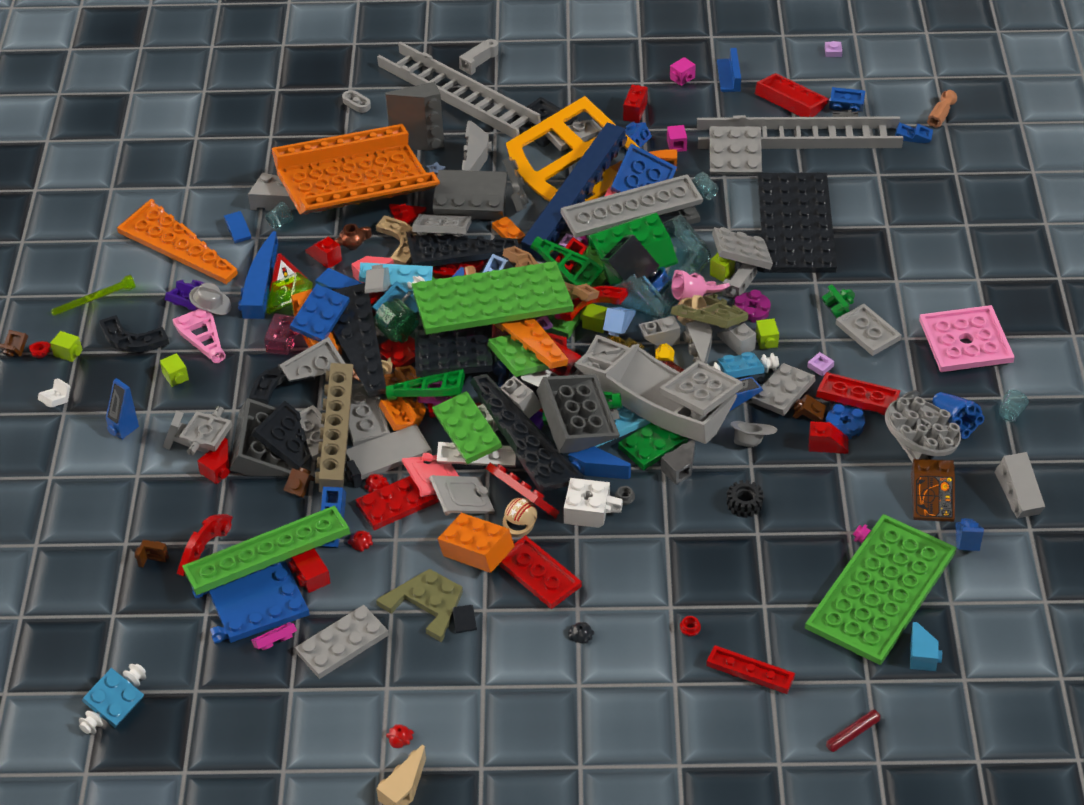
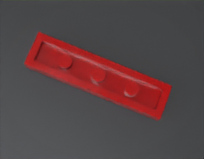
M714 645L706 664L710 668L788 694L795 678L794 672Z

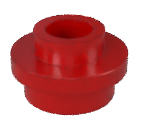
M687 616L680 623V631L686 636H695L701 630V624L694 616Z

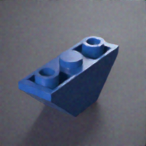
M961 518V522H956L957 549L980 551L984 528L976 521H973L974 519Z

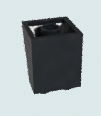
M625 235L601 259V262L632 292L641 290L645 285L644 281L648 277L651 279L658 272L656 269L659 267V264L634 235Z

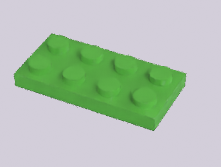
M467 391L432 407L437 419L467 464L502 448L501 441Z

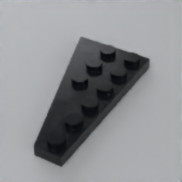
M406 232L412 265L442 266L470 261L475 262L490 259L492 254L504 257L502 256L504 249L513 246L520 248L518 240L515 238L496 237L493 240H485L482 236H477V239H468L466 235L453 236L446 234L435 237L429 236V234L418 236L412 235V232Z

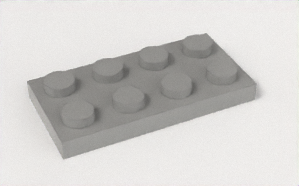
M362 605L296 646L295 652L320 679L389 636V633L365 605Z

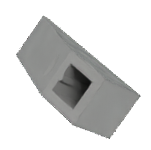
M700 321L686 323L683 338L685 342H688V350L690 355L694 357V363L700 360L707 364L712 346V329L710 325Z

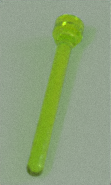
M127 275L117 284L53 308L51 314L58 315L121 289L136 288L131 275Z

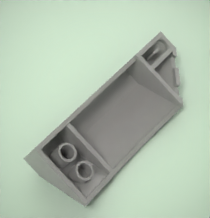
M639 344L631 345L630 349L621 350L620 347L607 349L603 354L594 355V352L586 353L575 362V367L584 375H597L603 391L620 393L622 405L630 411L661 428L707 444L717 434L737 398V394L732 395L708 414L702 416L661 395L660 387L680 372L654 358L641 349Z

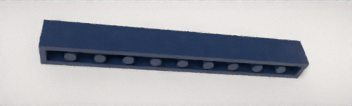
M608 122L605 124L521 241L522 250L529 252L534 258L543 259L539 253L530 248L531 244L537 236L553 243L558 240L562 230H565L567 227V223L560 213L561 208L585 201L587 195L593 191L596 182L600 181L603 172L609 168L613 158L617 157L621 147L626 144L625 128Z

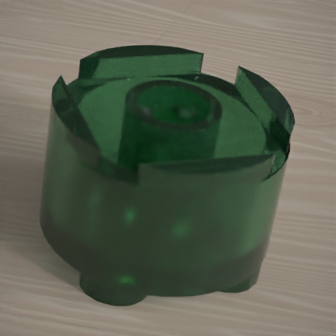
M395 298L393 299L394 301L390 303L386 301L379 307L375 314V326L390 341L404 343L419 325L420 321L417 318V314L405 302Z

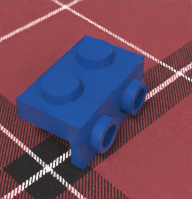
M832 87L829 108L863 112L865 91Z
M632 122L626 126V135L640 148L652 137L645 122Z

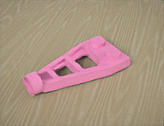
M197 309L172 319L173 325L179 334L210 358L213 363H220L225 359L226 354L221 348L214 317L210 312ZM203 326L208 328L207 332L197 336L191 332ZM211 338L214 341V343H211L206 346H204L201 343Z

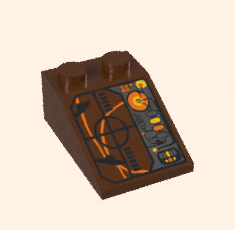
M913 459L911 485L914 520L954 522V460Z

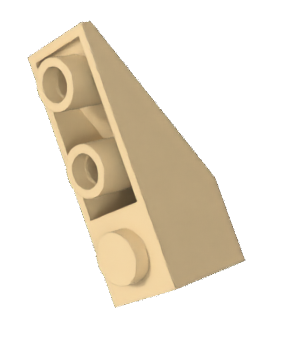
M421 745L417 750H413L407 760L397 765L393 773L378 784L376 788L378 801L383 805H409L413 801L426 761L424 745Z

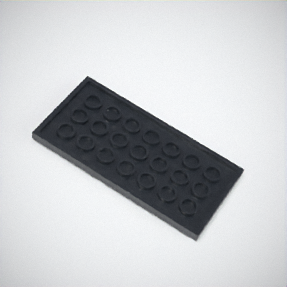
M758 173L761 237L766 243L773 262L771 270L764 268V273H836L837 263L827 173Z

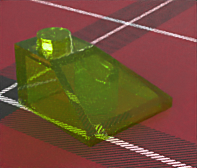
M299 272L273 282L266 313L271 314L293 305L291 295L312 289L313 282Z

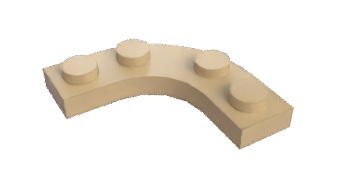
M384 215L376 225V231L393 236L399 240L400 245L390 258L393 259L394 264L409 265L412 260L406 232H412V226L404 221Z

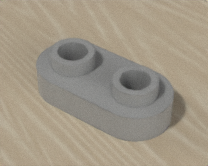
M348 90L343 93V103L360 113H365L371 109L370 99L354 90Z

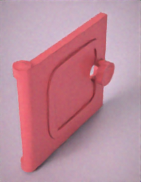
M423 453L422 457L402 458V463L419 488L421 497L436 494L429 480L430 476H459L452 464L437 463V455Z

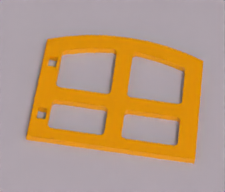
M586 96L506 142L509 158L512 157V160L515 159L519 169H517L519 176L523 177L524 182L532 190L549 202L558 189L547 183L546 180L578 162L596 138L594 137L584 142L565 122L581 112H587L601 127H604L607 122L616 125ZM554 131L573 149L541 170L534 171L522 148L546 133ZM627 136V142L623 146L626 150H628L630 144L639 147L630 137ZM609 166L602 174L603 180L594 185L591 192L593 196L585 199V201L597 199L606 194L618 171H614Z

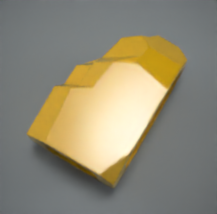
M667 343L660 344L656 349L655 358L673 369L675 350Z

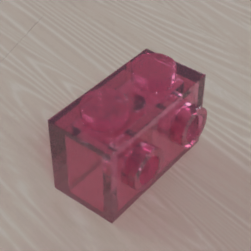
M274 314L264 338L267 353L288 355L290 348L294 346L295 335L299 334L290 330V324L295 316Z

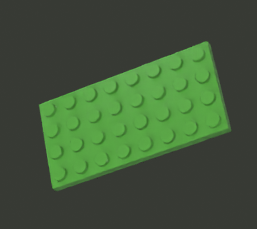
M556 261L412 283V291L426 335L574 311L573 302Z
M883 514L805 623V629L881 665L955 555L957 547Z

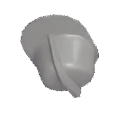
M203 283L192 289L189 294V299L195 307L213 314L226 315L232 308L230 299L213 283Z
M733 421L730 424L735 429L734 443L745 447L757 446L765 435L774 434L778 431L776 427L767 424Z

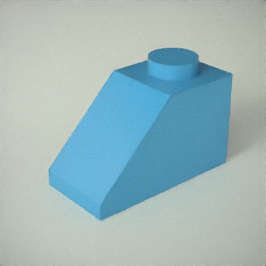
M913 622L911 629L910 669L936 671L937 663L942 662V650H938L939 641L917 622Z

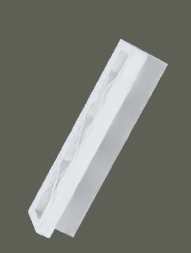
M438 442L437 463L483 466L492 463L495 466L500 464L503 467H516V458L518 457L511 446L502 445V448L467 464L454 443Z

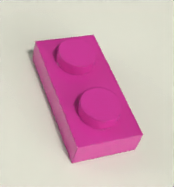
M288 622L251 641L254 648L266 650L274 646L273 642L279 639L285 641L293 637L292 633L296 632L297 629L294 623Z

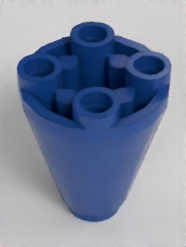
M939 392L933 397V405L947 410L951 414L948 423L959 425L962 439L968 438L978 425L984 422L982 409L974 401Z

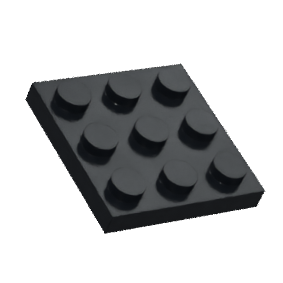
M542 97L527 106V108L540 114L541 122L562 110V108ZM515 115L507 123L511 124L521 116ZM578 117L571 118L565 124L572 125L573 122H578ZM528 121L519 127V133L522 134L536 124ZM545 135L534 140V142L542 147L551 142Z

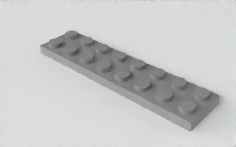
M687 174L561 208L560 213L573 236L577 238L647 214L657 213L662 215L702 204L703 198Z

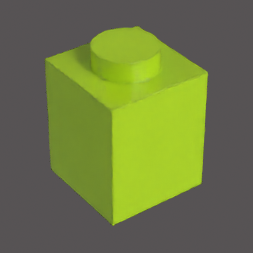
M718 253L710 259V276L723 282L735 273L734 260L719 257Z
M596 304L587 305L580 315L582 328L604 333L603 327L608 307Z
M775 318L757 320L755 333L759 348L778 347L779 331Z
M60 331L50 342L53 355L73 362L82 352L80 338Z
M177 353L160 360L162 374L171 387L189 380L187 368Z

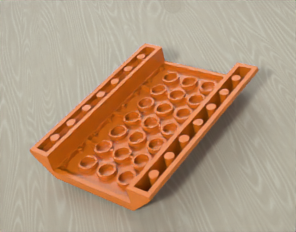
M403 124L272 148L277 174L300 215L425 191L440 185V181L435 173H426L408 145L409 133Z

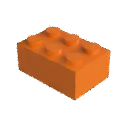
M461 513L437 538L444 557L489 573L515 547L509 528Z

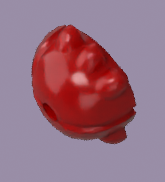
M40 341L29 345V349L33 357L44 358L50 352L51 344Z
M371 474L367 477L364 488L368 489V492H373L389 485L383 475Z
M357 531L350 536L348 544H351L355 550L362 552L365 549H369L370 545H373L372 536L367 531Z
M395 724L393 728L389 729L386 737L389 738V743L393 748H402L410 744L414 731L401 724Z

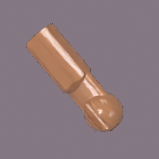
M947 90L942 93L941 101L935 105L928 117L927 123L930 126L940 127L949 113L950 106L957 102V94L953 90Z

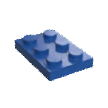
M316 284L290 324V330L318 342L329 336L349 304L350 298Z

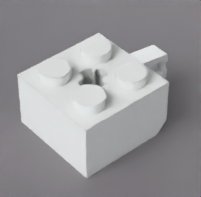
M570 478L564 504V524L599 528L604 525L606 513H621L623 500L610 496V482Z

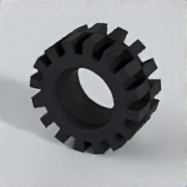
M740 480L739 484L734 482L733 486L730 485L727 491L728 509L731 510L732 514L737 512L738 517L741 514L744 515V518H747L748 514L750 517H753L754 513L758 514L759 510L762 509L763 490H761L759 485L756 487L755 482L750 484V480H746V483ZM746 496L751 498L752 500L742 501L738 498Z

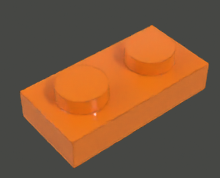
M507 216L492 222V228L502 238H515L518 240V244H520L526 236Z

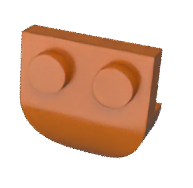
M398 397L397 400L391 401L385 399L380 400L379 407L393 431H398L415 424L419 426L426 412L423 403L415 402L409 399V397Z

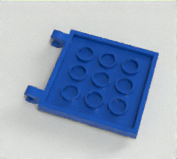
M286 561L278 562L199 595H196L194 590L192 591L195 598H200L209 593L223 627L216 626L210 629L214 644L220 643L225 639H229L230 643L310 615L309 609Z

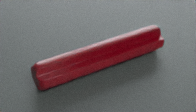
M871 710L827 740V748L831 752H835L879 722L880 714L876 710Z

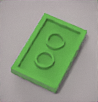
M511 335L499 336L488 340L490 349L515 377L548 370L549 368L536 358L533 351L525 350L520 341L512 340Z

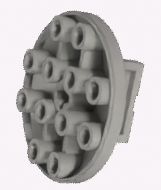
M900 397L893 401L885 412V422L888 429L897 438V441L903 450L906 451L912 463L913 459H925L927 455L946 456L952 454L961 441L959 425L948 423L951 414L947 410L940 409L926 402L921 397Z

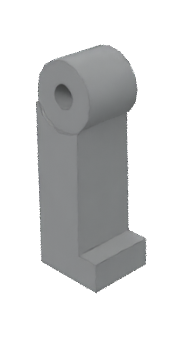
M488 39L459 56V69L470 75L474 74L476 67L489 58L498 55V41Z
M742 263L731 280L725 279L722 284L729 283L730 286L722 291V295L735 299V297L743 294L757 274V266Z

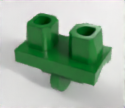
M832 284L828 286L829 292L822 296V299L827 307L836 303L830 309L837 319L850 312L849 304L854 303L855 293L851 289H842L839 293Z

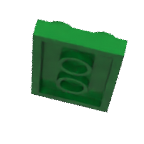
M649 423L620 441L618 448L642 470H645L661 460L666 453L672 452L682 444L688 443V438Z

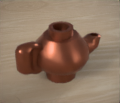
M347 224L335 241L340 246L343 245L349 250H356L364 240L371 238V228L368 226L358 228L355 224Z

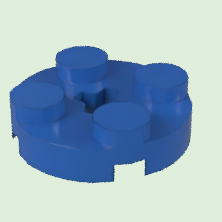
M836 404L826 416V422L832 423L847 435L848 439H851L856 434L859 436L864 430L865 418L861 409Z

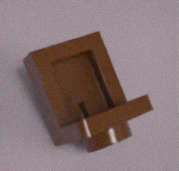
M9 330L4 344L0 343V349L3 351V354L10 357L14 355L21 356L28 335Z
M806 395L801 400L798 399L794 404L793 409L795 411L793 417L797 419L804 414L813 421L820 422L823 420L826 406L811 396Z
M300 467L299 470L292 468L284 491L304 498L310 480L315 481V477L310 475L311 471Z
M143 539L140 547H137L135 550V559H137L138 567L142 568L147 559L166 563L169 558L166 544L159 541L154 542Z

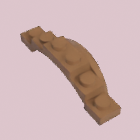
M516 246L506 248L503 251L502 256L508 258L510 262L516 263L515 267L539 264L529 252ZM564 282L571 300L579 298L582 301L588 302L599 296L600 291L592 288L587 283L573 285Z

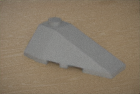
M468 121L462 170L479 171L488 159V153L492 152V142H489V134L472 121Z

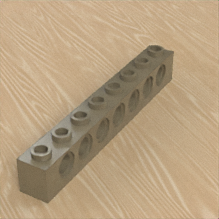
M331 363L330 371L326 370V382H329V384H325L324 396H327V399L323 398V410H326V413H322L321 424H324V427H320V439H323V442H319L318 453L321 454V457H317V468L320 469V472H316L315 483L319 484V492L323 491V487L344 486L354 364Z

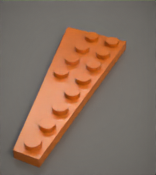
M153 199L146 202L117 227L119 234L226 285L238 275L237 268L226 259L218 256L214 249L211 250L207 247L204 241L201 242L196 234L184 224L177 222L173 215L166 213L162 206L159 207Z
M535 318L493 324L502 332L507 331L511 335L512 340L520 341L525 350L533 351L536 358L550 369L567 366L568 358Z

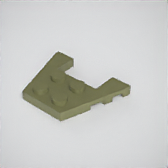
M715 293L703 297L706 304L709 305L697 310L687 305L679 304L671 309V314L717 325L723 329H728L733 325H739L747 321L749 313L735 305H732V307L727 305V300L721 298V300L717 299L718 295Z
M428 569L379 597L376 603L377 606L392 614L404 600H407L430 613L436 618L426 628V634L442 642L445 637V631L450 625V619L453 614L452 608L457 607L463 593V587Z

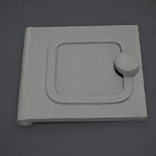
M435 475L429 477L445 516L451 513L494 514L495 510L487 495L488 489L483 486L480 477Z

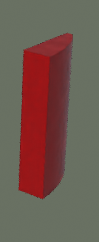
M777 73L758 81L754 93L800 117L816 116L829 102V98Z

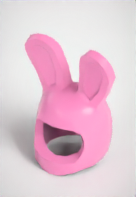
M675 270L671 289L674 298L681 301L684 298H691L693 295H701L703 297L706 293L722 292L730 284L716 285L715 281L706 282L704 277L698 273L689 275L683 270Z

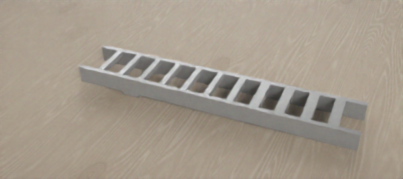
M402 42L398 43L399 53L406 57L397 63L381 55L377 56L379 67L415 86L430 82L438 83L445 77L450 79L451 81L442 87L437 86L441 94V100L512 138L520 135L519 127L528 121L536 125L541 122L539 113L433 59L431 55L425 52L422 53ZM410 60L417 62L409 68L404 65ZM421 66L428 68L419 75L413 73ZM434 71L439 73L438 76L430 81L424 79ZM457 83L462 86L453 93L447 91ZM467 90L474 92L465 99L458 97ZM479 96L485 98L476 105L470 103ZM492 102L497 104L488 111L483 110ZM503 109L509 110L499 118L494 116ZM515 115L521 116L513 123H507V121L513 118Z
M735 115L731 118H697V130H710V126L761 127L763 136L761 137V149L902 148L903 136H887L886 128H897L900 116L746 117V115ZM767 129H779V137H767ZM784 129H796V137H784ZM801 129H812L813 136L801 137ZM818 129H828L829 136H819ZM836 129H845L846 136H836ZM853 129H862L863 136H853ZM870 129H879L880 136H870ZM698 137V149H710V137Z

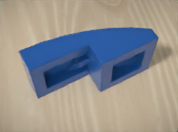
M899 122L895 136H903V140L908 142L930 143L933 129L920 124L913 128Z
M241 211L224 215L234 244L251 239L249 228Z

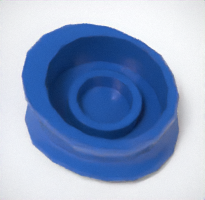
M665 267L658 268L655 276L651 279L648 277L644 282L643 289L647 291V297L655 296L671 280L672 277L667 275Z

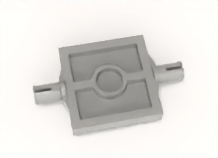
M217 406L212 414L196 411L180 434V443L191 445L187 450L189 455L192 454L193 456L198 448L216 451L231 429L232 420L220 417L224 412L221 406Z

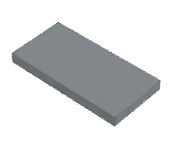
M361 383L353 384L348 431L353 446L390 434L386 418L379 407V396L368 397Z
M417 424L348 448L346 457L349 461L354 460L363 480L371 474H380L404 465L402 458L422 457L423 453L432 454V450Z

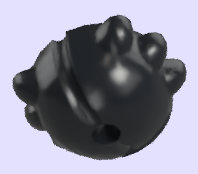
M578 622L575 625H571V629L568 631V638L578 643L587 644L589 640H592V635H594V631L586 622Z

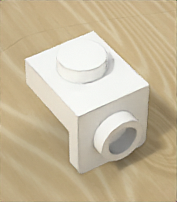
M55 379L53 389L40 392L38 400L48 407H56L67 403L70 385L60 379Z

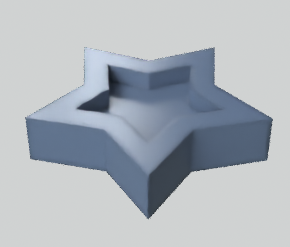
M436 162L433 165L426 166V169L429 172H434L437 176L438 170H446V167Z

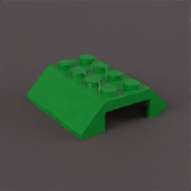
M657 213L647 214L586 235L591 250H596L600 260L625 235H634L659 264L658 268H667L678 264L671 238ZM603 264L604 275L609 285L621 284L622 282Z

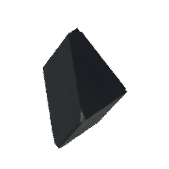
M473 605L452 608L456 633L477 630Z

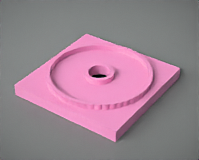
M992 305L920 314L919 321L940 372L1014 362V354ZM969 339L972 343L966 344L960 340Z

